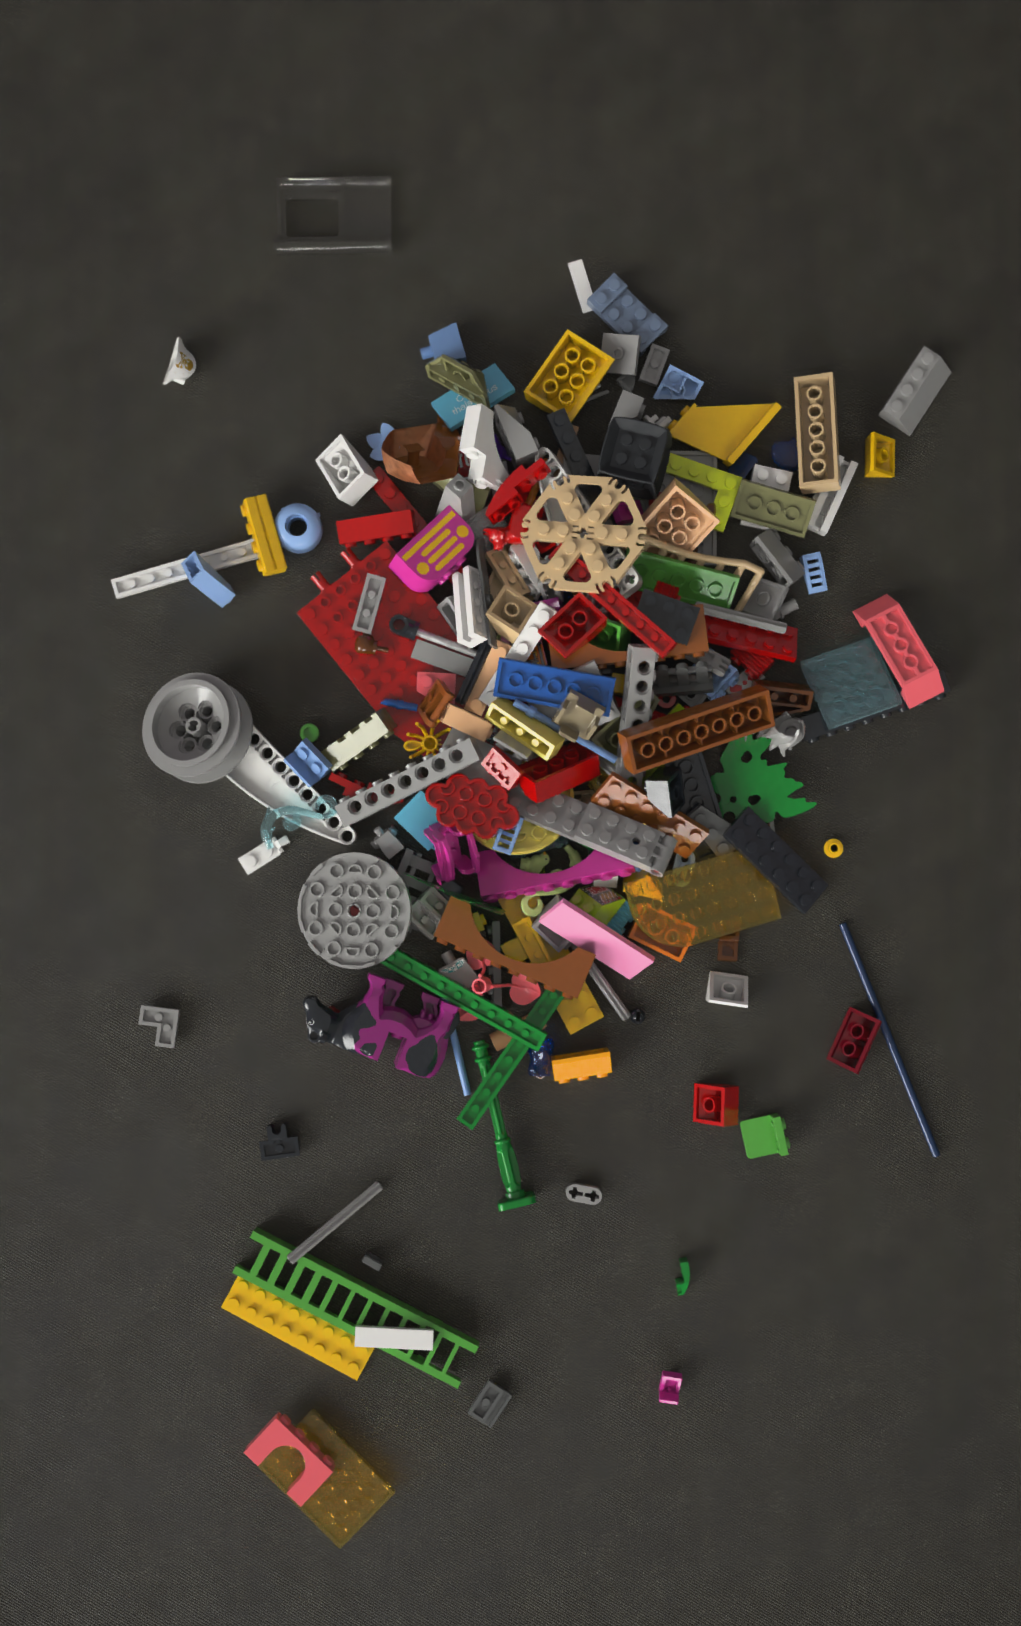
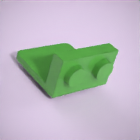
M777 1113L750 1118L740 1122L748 1158L752 1159L779 1153L780 1156L789 1155L790 1142L788 1137H785L783 1131L786 1129L785 1120Z

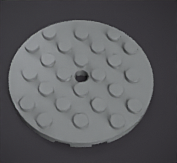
M343 853L320 863L310 873V876L302 886L298 899V922L300 930L304 934L310 948L318 956L328 961V963L348 969L367 968L389 958L404 942L411 924L412 902L405 881L389 863L367 853ZM353 905L358 906L360 910L357 916H353L350 913V908Z

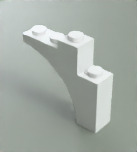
M482 403L467 406L459 451L471 459L468 481L473 483L476 488L485 489L489 487L497 491L509 474L504 468L496 448L493 430L494 412Z

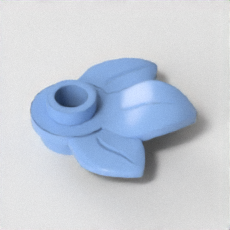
M382 423L381 434L375 433L366 436L369 446L373 449L370 457L374 460H383L381 450L383 441L389 432L395 430L389 424Z

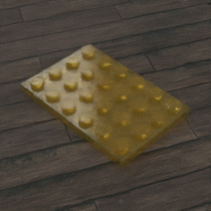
M312 1408L295 1427L302 1429L306 1435L305 1437L310 1442L314 1441L324 1455L327 1454L333 1459L335 1468L326 1481L300 1507L286 1494L291 1483L305 1469V1460L299 1450L292 1446L277 1447L258 1467L341 1549L395 1494V1489Z

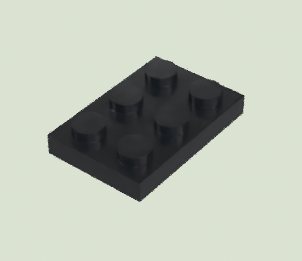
M645 588L637 607L638 610L675 642L687 646L700 611L699 607Z

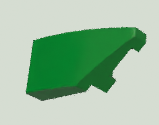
M687 1257L679 1258L682 1277L675 1279L678 1296L685 1294L690 1281Z

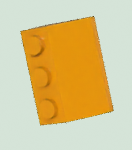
M607 1047L551 1056L554 1081H559V1084L568 1083L573 1078H578V1081L588 1080L589 1076L597 1075V1078L607 1077L608 1073H612L610 1051Z

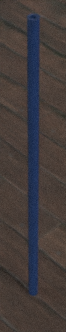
M841 923L839 927L876 1018L882 1021L880 1028L932 1156L938 1157L940 1152L847 923Z

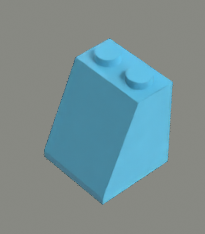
M420 790L394 819L428 851L431 848L435 850L434 844L424 835V830L429 828V825L438 823L436 817L437 809L428 804L425 793Z

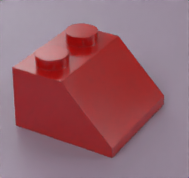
M694 1083L693 1122L721 1127L738 1125L739 1086Z

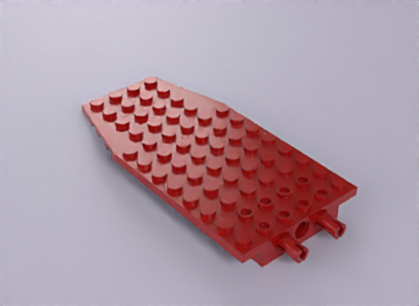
M387 541L363 560H359L351 548L348 547L345 550L350 557L345 551L340 555L350 565V570L333 584H329L320 571L316 572L315 574L320 581L315 575L310 579L321 592L299 610L297 614L373 709L378 711L385 707L397 724V727L393 729L394 734L404 742L408 740L422 741L406 735L409 732L424 737L422 730L415 725V722H419L425 727L428 735L430 734L431 727L425 724L418 710L417 712L405 709L400 710L381 704L385 698L415 703L419 707L425 696L416 691L417 672L455 674L411 658L417 639L474 659V657L416 636L413 641L393 634L390 630L389 622L393 616L399 614L420 622L419 629L457 642V636L438 610V604L428 592L411 590L388 567L397 553ZM367 573L386 578L371 635L375 641H378L377 646L389 648L388 653L376 650L374 655L357 653L355 650L356 638L362 636L363 633L352 630ZM397 620L393 626L396 630H402L405 624L403 621ZM456 674L455 699L465 677ZM455 701L454 705L464 709L465 705H461ZM487 705L482 716L479 717L485 719L484 717L490 706ZM440 721L434 729L433 736L447 728L452 729V727ZM493 724L491 727L493 732L489 739L486 738L485 742L496 746L497 742L493 740V737L501 729ZM449 732L438 737L437 739H441L438 743L443 745Z

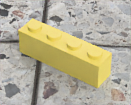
M498 698L491 702L484 717L546 761L558 754L565 741L564 737L539 720L526 716L525 712L512 706L513 702L509 699Z

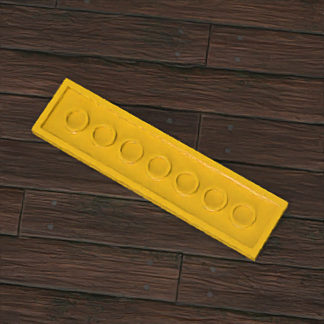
M524 894L517 895L514 899H498L502 909L506 911L504 913L511 925L527 917L522 912L520 904L521 899L525 896ZM539 896L531 897L528 901L529 907L535 908L537 906V899L541 898ZM538 916L530 917L532 923H534ZM539 935L552 961L558 960L570 953L568 949L565 950L564 948L557 952ZM584 982L578 998L573 997V1000L564 997L556 1008L570 1035L604 1017L586 982Z
M237 1276L221 1308L356 1381L374 1350L371 1347H354V1335Z

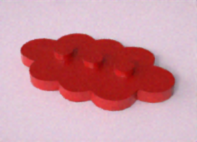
M456 773L448 778L446 784L438 782L431 784L425 793L428 804L437 809L436 817L438 822L447 828L456 826L457 830L463 835L475 832L478 837L488 840L497 835L499 828L503 830L513 829L520 820L517 808L508 804L509 796L506 789L501 785L494 784L489 786L483 778L477 777L470 780L466 775Z

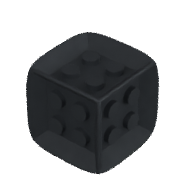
M613 417L601 450L597 476L617 479L618 485L616 489L626 485L632 497L655 500L660 492L672 445L671 432L657 424L627 417Z

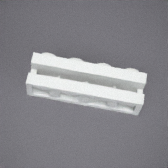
M839 455L841 490L815 493L812 498L816 500V504L807 529L823 537L828 533L859 464L852 460L849 463L841 455Z
M467 565L463 568V574L458 571L452 574L457 642L473 648L486 641L488 637L479 570Z

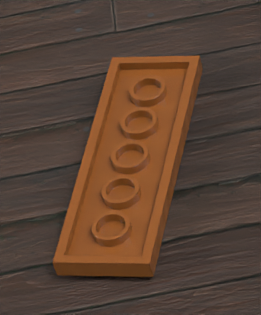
M615 772L609 775L591 797L590 802L664 832L665 835L672 836L678 841L674 852L685 859L709 835L708 828L680 811L673 818H668L648 800L645 790Z

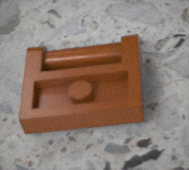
M438 678L417 709L425 724L431 728H435L438 718L448 703L453 701L455 697L445 682Z

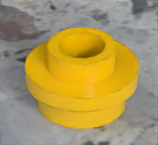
M829 839L824 844V852L828 857H839L843 852V845L837 839ZM832 845L837 846V850L835 852L831 851Z

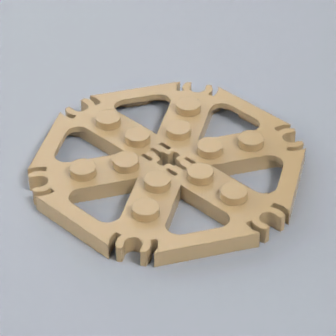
M568 475L570 483H568L567 478L563 476V485L559 486L556 481H553L555 490H553L551 484H549L523 518L522 527L529 529L525 533L520 532L522 537L520 539L537 578H540L542 583L546 579H551V582L548 584L549 588H553L556 591L599 594L597 586H599L602 592H605L603 588L604 583H610L613 588V578L618 585L643 552L646 541L639 540V537L647 535V527L629 488L627 489L626 485H623L620 489H616L618 485L617 479L614 480L613 477ZM579 484L601 486L602 492L585 513L575 488ZM549 498H556L567 522L539 520L537 514ZM620 502L627 504L634 519L631 525L604 524ZM583 530H586V533H588V535H585L584 538H581L579 533H582ZM535 541L563 543L547 564L539 562L533 549ZM600 546L627 547L630 549V552L618 568L611 569ZM582 554L591 574V579L588 582L566 581L564 579L565 575Z

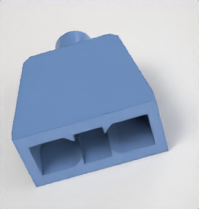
M456 323L428 336L430 346L420 348L423 360L431 357L436 359L444 354L467 363Z

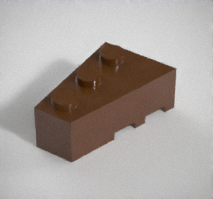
M761 679L752 680L751 687L761 685L769 689L774 716L781 715L785 711L793 714L808 711L811 708L814 691L809 685Z

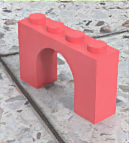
M278 1412L246 1446L244 1454L259 1466L277 1447L292 1446L299 1450L305 1460V1469L291 1483L286 1494L301 1507L333 1473L335 1464L329 1455H324L320 1451L319 1446L314 1441L310 1442L305 1437L306 1435L302 1429L296 1428L291 1424V1420L287 1415H282Z

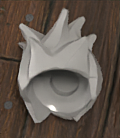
M787 711L774 719L775 726L771 727L767 734H762V737L772 739L769 750L771 751L778 746L783 757H785L786 749L792 750V747L804 738L806 728L803 720L792 718Z

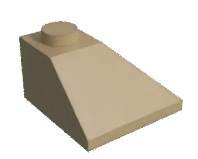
M505 584L485 615L497 634L514 643L538 605Z

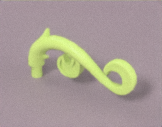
M570 844L564 847V850L569 855L570 867L582 861L579 852L574 850ZM555 869V870H552L550 873H555V872H559V871H562V870H560V869ZM558 887L550 892L537 891L534 895H525L520 902L521 910L529 917H536L542 912L543 902L541 899H537V906L531 908L528 905L531 897L557 895L571 888Z

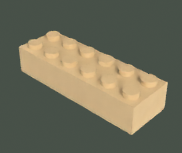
M833 372L794 377L798 471L801 493L804 495L841 490L836 387Z

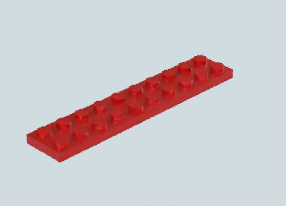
M637 590L627 600L637 608L643 592ZM609 612L608 619L620 622ZM705 615L708 643L793 663L797 658L798 628L787 626L785 634Z

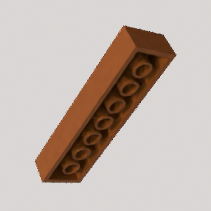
M755 685L618 731L617 735L625 769L632 774H637L774 727L775 721L769 689L761 685Z

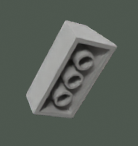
M924 346L878 416L910 436L951 374L950 369L941 356Z

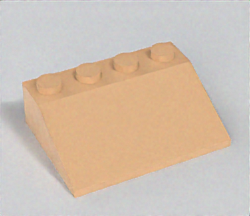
M676 478L671 481L641 515L647 527L648 536L692 552L720 522ZM650 545L646 552L658 555L660 549ZM668 552L665 557L677 559L678 555Z

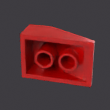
M578 592L537 632L566 659L594 639L607 626L608 617L581 592Z

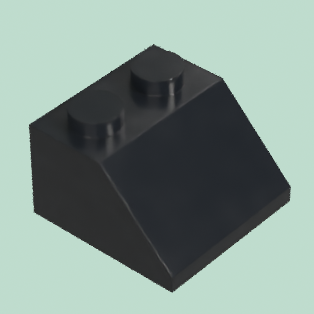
M658 767L644 783V790L647 792L648 800L668 818H673L685 804L681 767Z

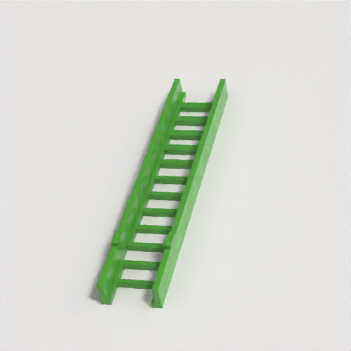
M258 1227L254 1229L250 1238L263 1244V1247L251 1270L237 1264L232 1272L233 1274L354 1336L355 1326L362 1324L373 1301L386 1308L377 1326H383L391 1310L403 1316L398 1327H404L409 1319L420 1325V1328H425L426 1325L433 1328L439 1333L433 1343V1351H429L426 1359L419 1354H414V1350L411 1349L408 1351L391 1348L379 1349L458 1389L461 1379L447 1372L459 1346L476 1353L479 1347L478 1340L309 1253H306L296 1261L298 1264L286 1288L275 1282L287 1260V1255L297 1247ZM270 1249L281 1255L269 1278L266 1279L258 1275ZM307 1267L315 1271V1274L303 1297L292 1291L304 1268ZM323 1275L333 1281L319 1306L311 1302L310 1299ZM338 1283L351 1290L339 1316L326 1310ZM355 1293H358L368 1298V1301L357 1323L354 1324L343 1317ZM442 1337L455 1343L443 1369L430 1363Z

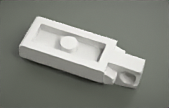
M283 836L278 840L276 837L270 838L238 858L247 875H250L280 856L284 852L282 847L290 843L287 836Z

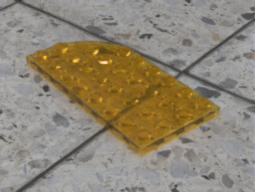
M738 850L667 870L662 877L650 875L623 883L630 912L637 925L653 940L668 946L688 947L781 918L774 885Z

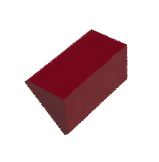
M849 1007L826 1059L859 1074L882 1021Z

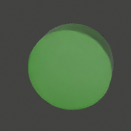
M311 723L302 726L300 730L302 740L307 738L313 743L319 738L320 731L317 726Z

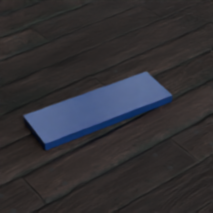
M499 657L493 696L511 700L518 699L523 702L559 708L572 688L606 707L602 716L609 717L616 677Z

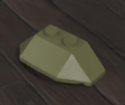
M444 354L425 365L428 378L473 403H482L490 409L485 375L481 370L473 369L466 362Z

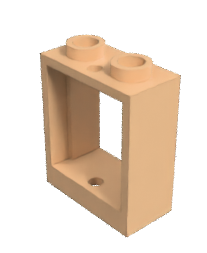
M450 702L438 718L442 723L485 742L486 738L489 739L493 732V728H491L493 724Z

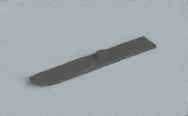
M480 537L476 545V555L485 615L492 605L494 598L490 594L485 557V538ZM485 615L488 645L498 649L495 629Z

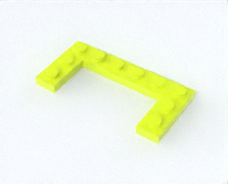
M670 453L666 469L667 474L717 491L714 503L716 505V517L720 522L713 530L723 533L742 477Z

